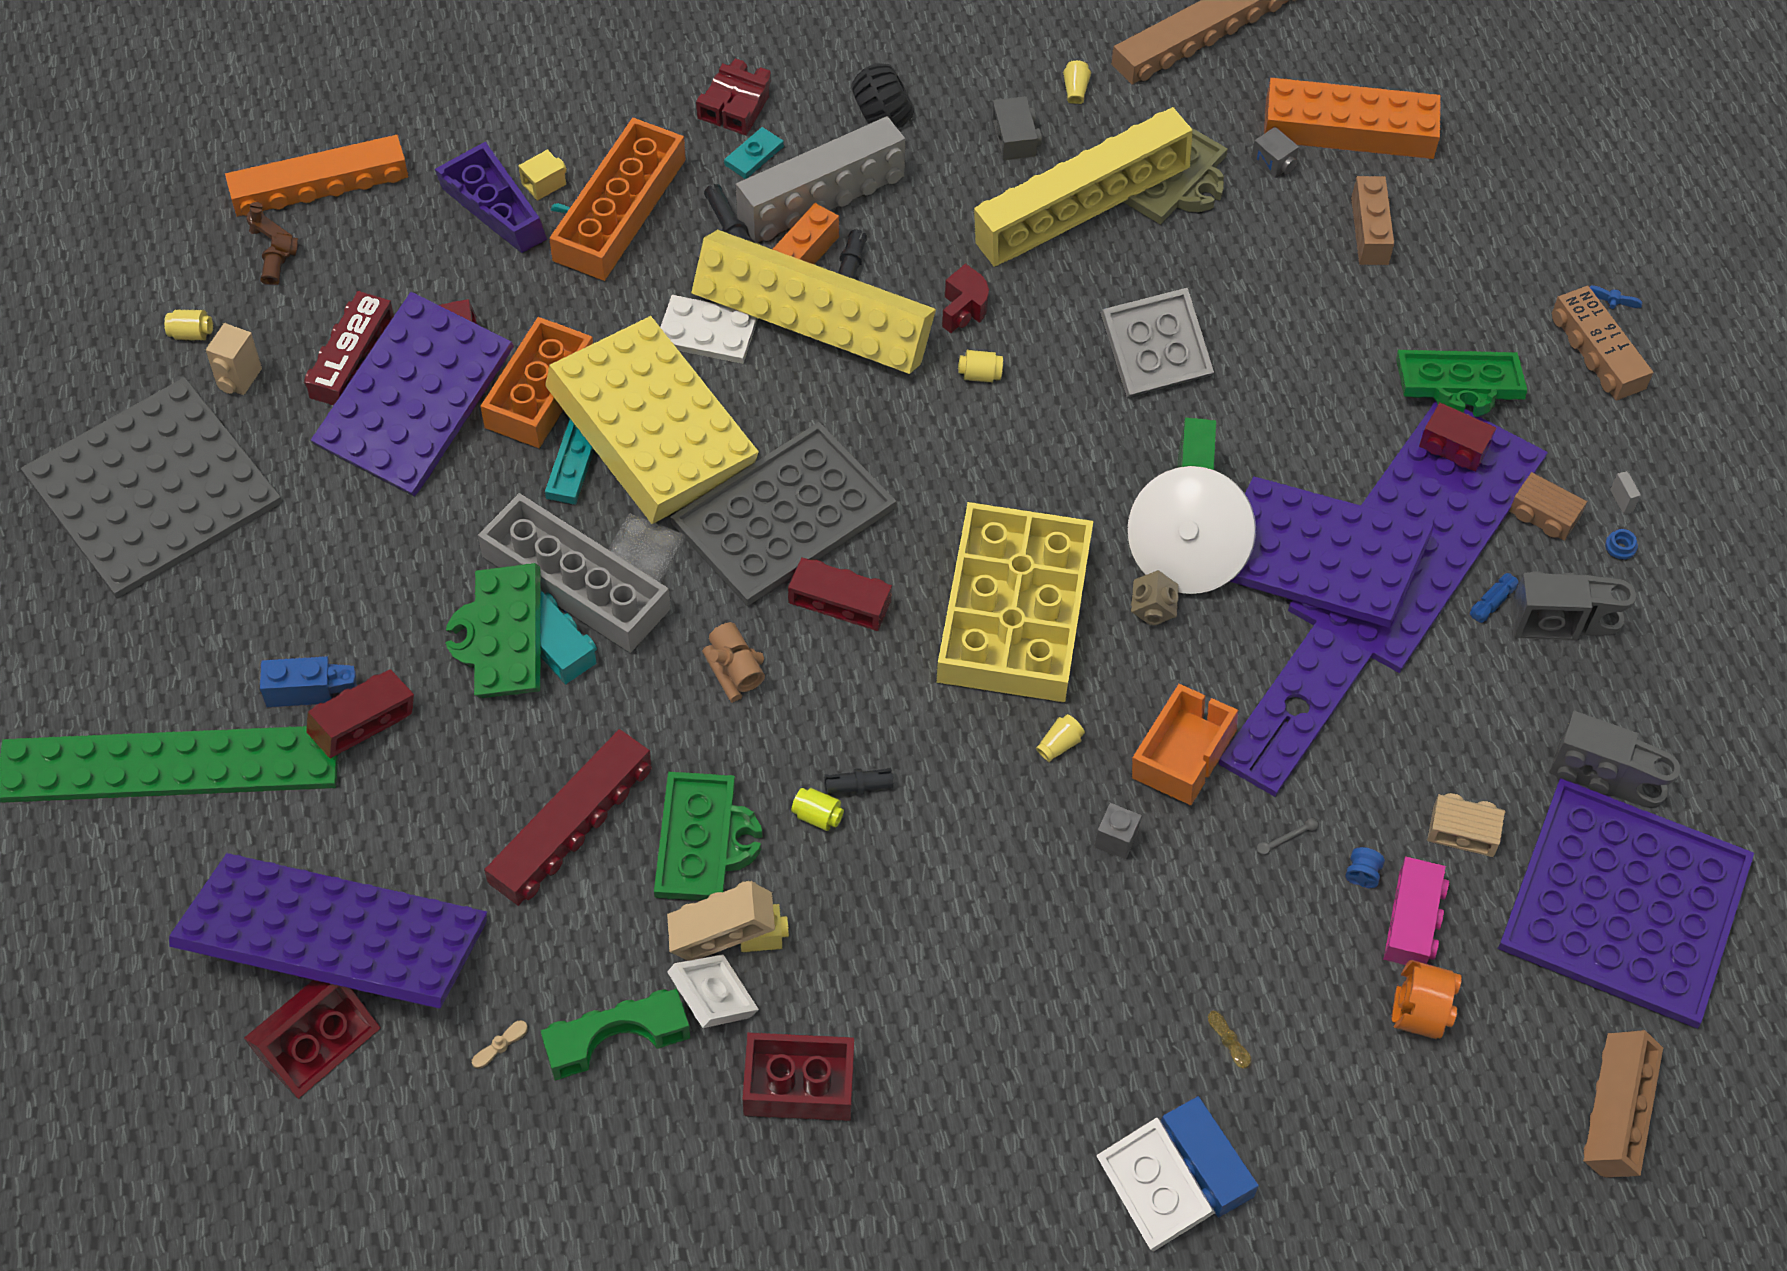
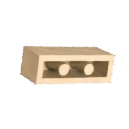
M752 881L741 882L733 889L723 893H713L705 900L685 904L681 909L667 914L670 952L687 961L701 959L775 930L772 892Z

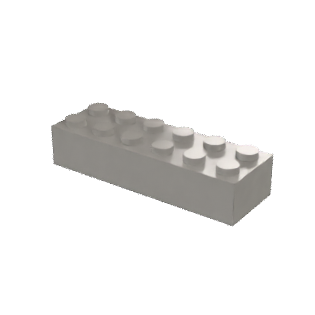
M888 116L742 180L736 183L737 219L746 224L747 234L755 243L762 240L769 241L778 233L791 229L814 203L831 210L837 206H846L859 196L870 195L877 188L888 183L895 184L904 177L906 139Z
M520 493L478 534L482 557L499 568L536 563L541 567V591L544 594L549 592L560 608L629 653L636 648L671 609L669 588Z

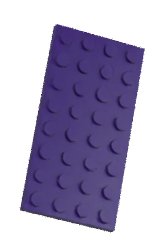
M226 853L169 935V947L441 1009L486 924L487 911Z

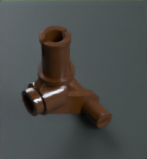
M253 202L250 204V212L247 214V223L250 225L249 232L251 234L262 232L272 239L271 246L262 253L264 264L260 281L267 285H279L282 264L285 263L290 255L296 256L298 238H294L293 235L264 216L262 204Z

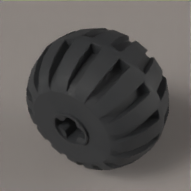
M877 63L867 66L853 80L852 91L868 124L888 116L897 129H899L913 117L914 108L910 97L891 65Z

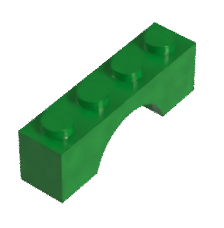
M666 989L658 990L647 998L638 1001H622L615 1008L602 1012L599 1010L590 1011L579 1019L569 1022L557 1021L550 1024L547 1029L540 1030L554 1081L588 1071L590 1059L596 1047L606 1038L616 1034L633 1033L649 1040L656 1049L690 1039L689 1024L677 989L670 991Z

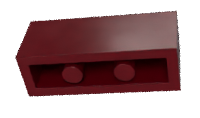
M801 557L788 586V603L879 631L891 603L892 585L886 584L877 578L870 579L857 575L848 569L828 566L819 560H809Z
M389 669L379 675L371 676L366 682L352 689L344 690L339 696L325 703L315 705L308 711L306 732L329 758H332L412 714L414 694Z

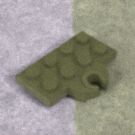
M1191 128L1190 168L1149 189H1145V191L1137 195H1132L1128 197V200L1124 201L1125 204L1160 225L1176 208L1188 212H1202L1212 209L1215 199L1221 200L1224 176L1216 167L1225 159L1228 149ZM1200 193H1211L1214 196V198L1211 196H1204Z

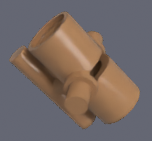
M724 623L716 627L709 635L712 645L706 646L702 653L732 703L742 698L740 692L753 690L763 682L765 675L759 665L763 663L764 656L761 652H756L748 647L735 623Z

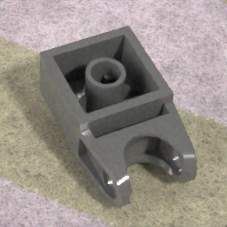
M1540 571L1523 573L1510 605L1513 637L1578 640L1580 635L1616 634L1625 623L1622 611L1631 608L1636 600L1635 589L1631 584L1621 579L1576 575L1575 573L1548 574ZM1615 589L1623 590L1629 599L1625 601L1616 600L1613 598L1611 591ZM1606 614H1611L1617 619V623L1615 625H1607L1601 618Z
M1573 711L1558 743L1549 774L1555 775L1558 780L1561 778L1577 783L1603 795L1608 794L1645 807H1656L1666 799L1667 785L1676 781L1680 774V765L1678 760L1670 753L1638 740L1639 733ZM1657 762L1668 764L1672 769V774L1663 775L1658 773L1654 768V764ZM1648 784L1656 787L1660 792V796L1656 798L1648 797L1644 794L1642 786Z

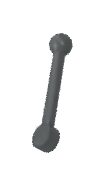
M1309 818L1305 825L1272 842L1259 843L1257 845V853L1261 856H1266L1271 849L1306 831H1315L1318 828L1317 820Z

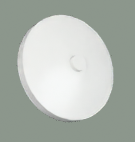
M1188 466L1175 468L1151 480L1137 496L1128 520V541L1132 555L1145 575L1157 570L1161 571L1179 584V593L1186 594L1212 591L1230 582L1248 562L1256 538L1255 516L1245 493L1234 481L1224 474L1203 467Z

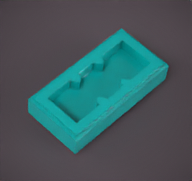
M761 127L724 159V165L744 179H747L784 147V141Z

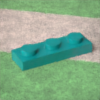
M571 419L569 420L545 489V497L549 500L576 505L594 449Z

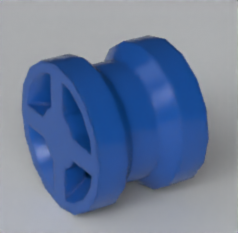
M1355 848L1350 857L1352 865L1347 868L1345 877L1350 883L1366 888H1375L1380 880L1378 871L1383 868L1384 856L1370 848Z

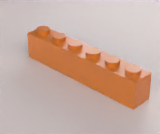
M393 135L225 173L236 217L247 216L250 212V204L253 202L262 204V211L282 209L287 205L299 202L309 203L317 198L330 195L339 196L347 191L365 190L382 183H396L401 179L408 178V172L398 135Z

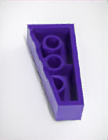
M486 142L435 168L441 187L445 192L521 253L547 240L539 216Z

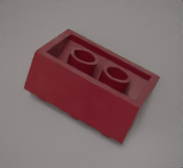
M312 980L245 1036L244 1040L264 1065L299 1099L375 1034L380 1027L351 988Z

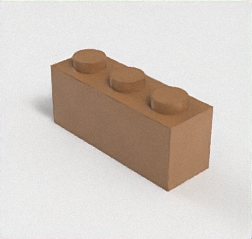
M1357 176L1351 200L1359 265H1389L1394 247L1386 177Z

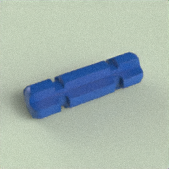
M1510 573L1504 574L1499 579V583H1495L1483 595L1481 601H1478L1471 608L1470 616L1479 623L1484 622L1490 616L1489 614L1493 613L1505 601L1507 595H1510L1517 588L1518 579Z

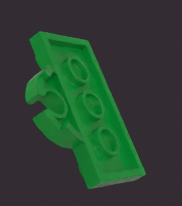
M1397 351L1396 362L1404 397H1434L1437 404L1440 402L1463 413L1465 404L1474 407L1473 415L1475 417L1490 412L1495 405L1496 399L1512 400L1526 398L1527 386L1518 352Z
M536 563L475 571V602L463 605L458 609L446 626V631L451 634H457L461 630L467 629V637L463 642L455 643L450 640L445 643L455 659L469 667H475L474 695L478 698L540 691L541 567Z
M668 772L654 887L655 898L702 901L709 898L713 893H723L726 871L740 870L750 865L760 854L761 843L754 841L749 845H742L737 842V839L745 834L751 835L756 839L763 836L761 825L754 812L744 806L733 805L735 776Z

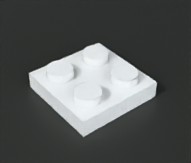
M724 955L674 963L668 970L669 976L702 1028L748 1019L759 1010Z

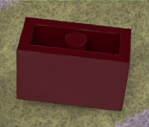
M1439 402L1424 429L1419 447L1476 472L1491 445L1496 427Z

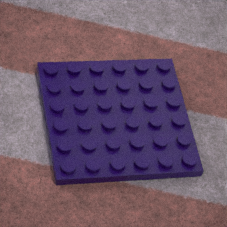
M1560 778L1498 949L1698 1029L1706 1010L1754 852Z

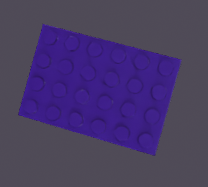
M410 292L312 437L311 442L415 497L514 346L511 341Z
M1253 476L1245 495L1252 506L1255 516V544L1248 562L1230 582L1390 628L1432 535L1433 525Z

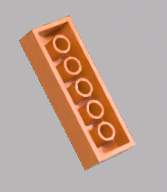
M1270 78L1266 97L1264 134L1276 127L1296 145L1434 159L1440 138V95Z
M632 118L550 236L552 261L605 281L685 162L684 136Z

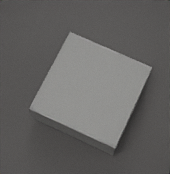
M1627 471L1618 473L1610 490L1622 513H1631L1634 511L1641 494Z

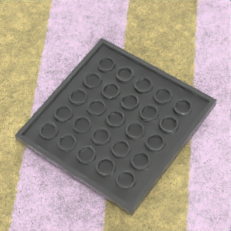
M185 377L21 467L24 476L116 599L283 503L280 495Z

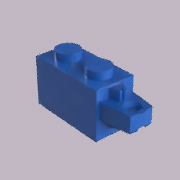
M328 656L261 661L260 691L266 707L325 703L333 699V693L343 692L346 689L356 687V671L354 666L330 664Z

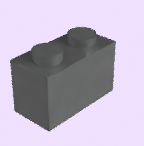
M1027 97L993 100L992 122L1002 160L1035 157L1037 146H1041L1042 142L1041 132L1039 128L1035 129V110L1033 107L1029 108Z

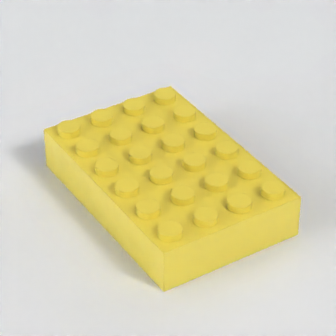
M652 316L549 365L545 384L546 388L651 524L686 507L756 461L759 451Z
M968 502L939 653L937 683L1065 702L1093 521Z

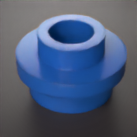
M1619 529L1607 537L1605 547L1611 556L1617 559H1629L1635 555L1638 543L1631 531ZM1617 543H1621L1625 545V547H1621Z

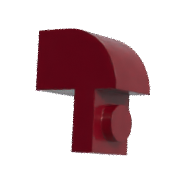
M966 263L945 281V298L952 303L943 309L942 327L949 333H952L958 327H965L971 317L980 323L987 313L988 284L980 273Z

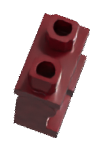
M736 58L730 65L722 63L719 73L713 78L706 93H701L696 100L697 119L717 126H721L723 123V128L747 136L769 98L770 70L760 67L754 74L749 73L747 64ZM707 111H715L716 117L708 115ZM733 119L740 120L742 126L735 125Z

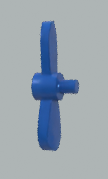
M1590 286V289L1598 299L1608 301L1611 309H1614L1618 304L1633 308L1642 307L1640 299L1623 296L1619 290H1611L1609 292L1598 286Z

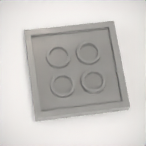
M1188 288L1106 308L1100 312L1127 398L1208 377L1214 373Z

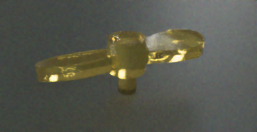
M1211 1011L1208 1015L1209 1024L1222 1037L1221 1042L1225 1047L1229 1048L1236 1065L1240 1068H1247L1251 1062L1250 1054L1237 1041L1236 1033L1233 1030H1229L1224 1017L1216 1011Z

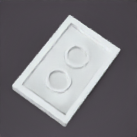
M672 295L660 328L679 351L743 364L758 318L721 304Z
M1158 1118L1153 1119L1096 1155L1147 1245L1153 1252L1215 1214L1161 1120Z

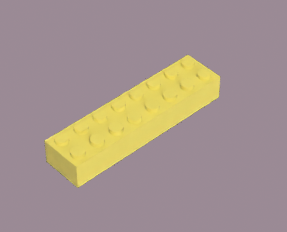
M1172 107L1164 112L1155 114L1152 118L1138 125L1131 126L1127 131L1115 137H1110L1089 150L1082 151L1078 156L1066 162H1061L1040 175L1033 176L1027 182L1015 188H1009L1003 194L982 202L974 208L975 242L995 267L1128 200V197L1137 195L1145 191V189H1149L1190 168L1191 127Z
M716 230L703 239L691 292L697 296L908 374L920 366L936 311L935 308L720 230Z

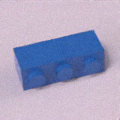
M1199 1096L1162 1116L1161 1122L1218 1218L1255 1197L1259 1185Z

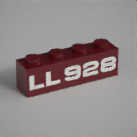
M357 291L353 300L346 304L344 315L339 324L336 323L333 326L326 346L321 347L318 360L314 367L309 369L305 375L304 384L307 387L310 399L335 405L394 317L391 300Z

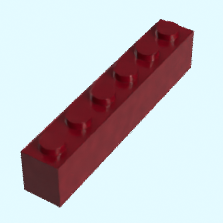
M618 729L484 869L487 883L517 906L524 899H532L540 888V882L547 875L552 876L557 873L562 866L563 858L570 851L575 852L582 846L585 841V835L591 828L600 827L607 818L608 810L615 803L620 805L624 802L630 792L629 788L637 780L641 782L648 776L651 771L650 750L621 729Z

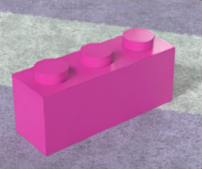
M1405 856L1399 871L1383 960L1406 965L1409 960L1427 964L1429 959L1435 960L1439 940L1433 939L1435 929L1440 930L1444 910L1438 909L1440 899L1445 900L1449 886V880L1444 879L1446 866Z

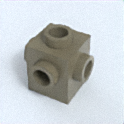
M1159 570L1135 579L1133 582L1131 612L1149 625H1158L1177 617L1179 584Z

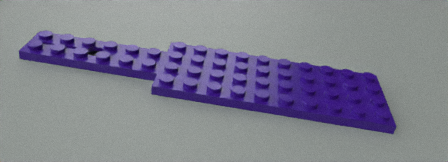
M1435 401L1361 504L1364 507L1433 525L1432 535L1391 627H1385L1293 600L1289 605L1288 611L1314 626L1225 750L1218 764L1276 797L1369 660L1373 658L1398 673L1402 671L1509 513L1514 497L1531 472L1536 473L1548 454L1547 451L1480 416L1475 417L1472 412L1465 409V414L1496 427V431L1491 445L1476 472L1466 467H1461L1453 461L1432 454L1426 449L1419 447L1424 429L1438 406ZM1292 697L1302 698L1307 702L1309 712L1293 716L1286 711L1285 701Z

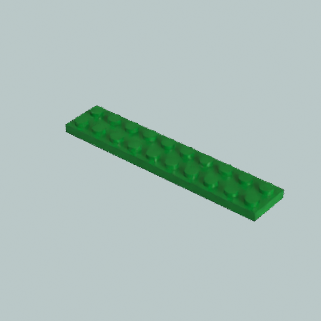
M307 726L2 739L0 754V803L336 788L338 755L329 758L307 734Z

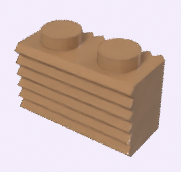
M1531 472L1515 495L1509 512L1515 514L1516 518L1520 521L1530 522L1543 529L1544 533L1548 536L1558 537L1565 541L1582 516L1588 501Z

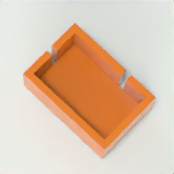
M1178 684L1132 757V779L1192 805L1205 784V777L1208 778L1237 731L1238 710L1211 698L1208 703L1207 720L1203 719L1205 695Z

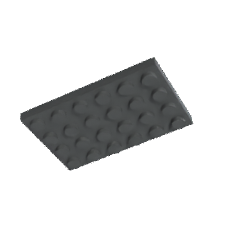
M817 422L671 516V524L736 595L749 606L792 578L801 557L809 560H819L896 509L897 501L820 422Z

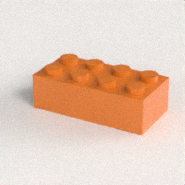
M537 317L481 404L484 428L540 448L563 411V408L545 386L549 365L592 345L593 337Z

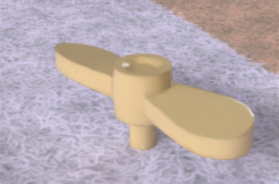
M516 1021L502 1036H496L490 1046L482 1049L473 1057V1067L477 1069L485 1067L498 1053L505 1052L508 1045L523 1038L527 1033L526 1022Z

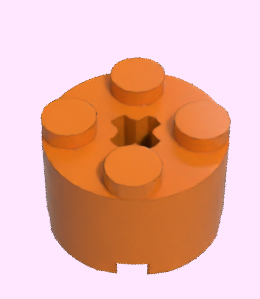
M1409 960L1401 973V976H1405L1407 979L1402 987L1397 986L1395 991L1391 1019L1396 1024L1393 1027L1425 1037L1441 1039L1445 1026L1452 1027L1456 1019L1457 1007L1452 1006L1454 995L1458 993L1461 985V975L1451 970Z

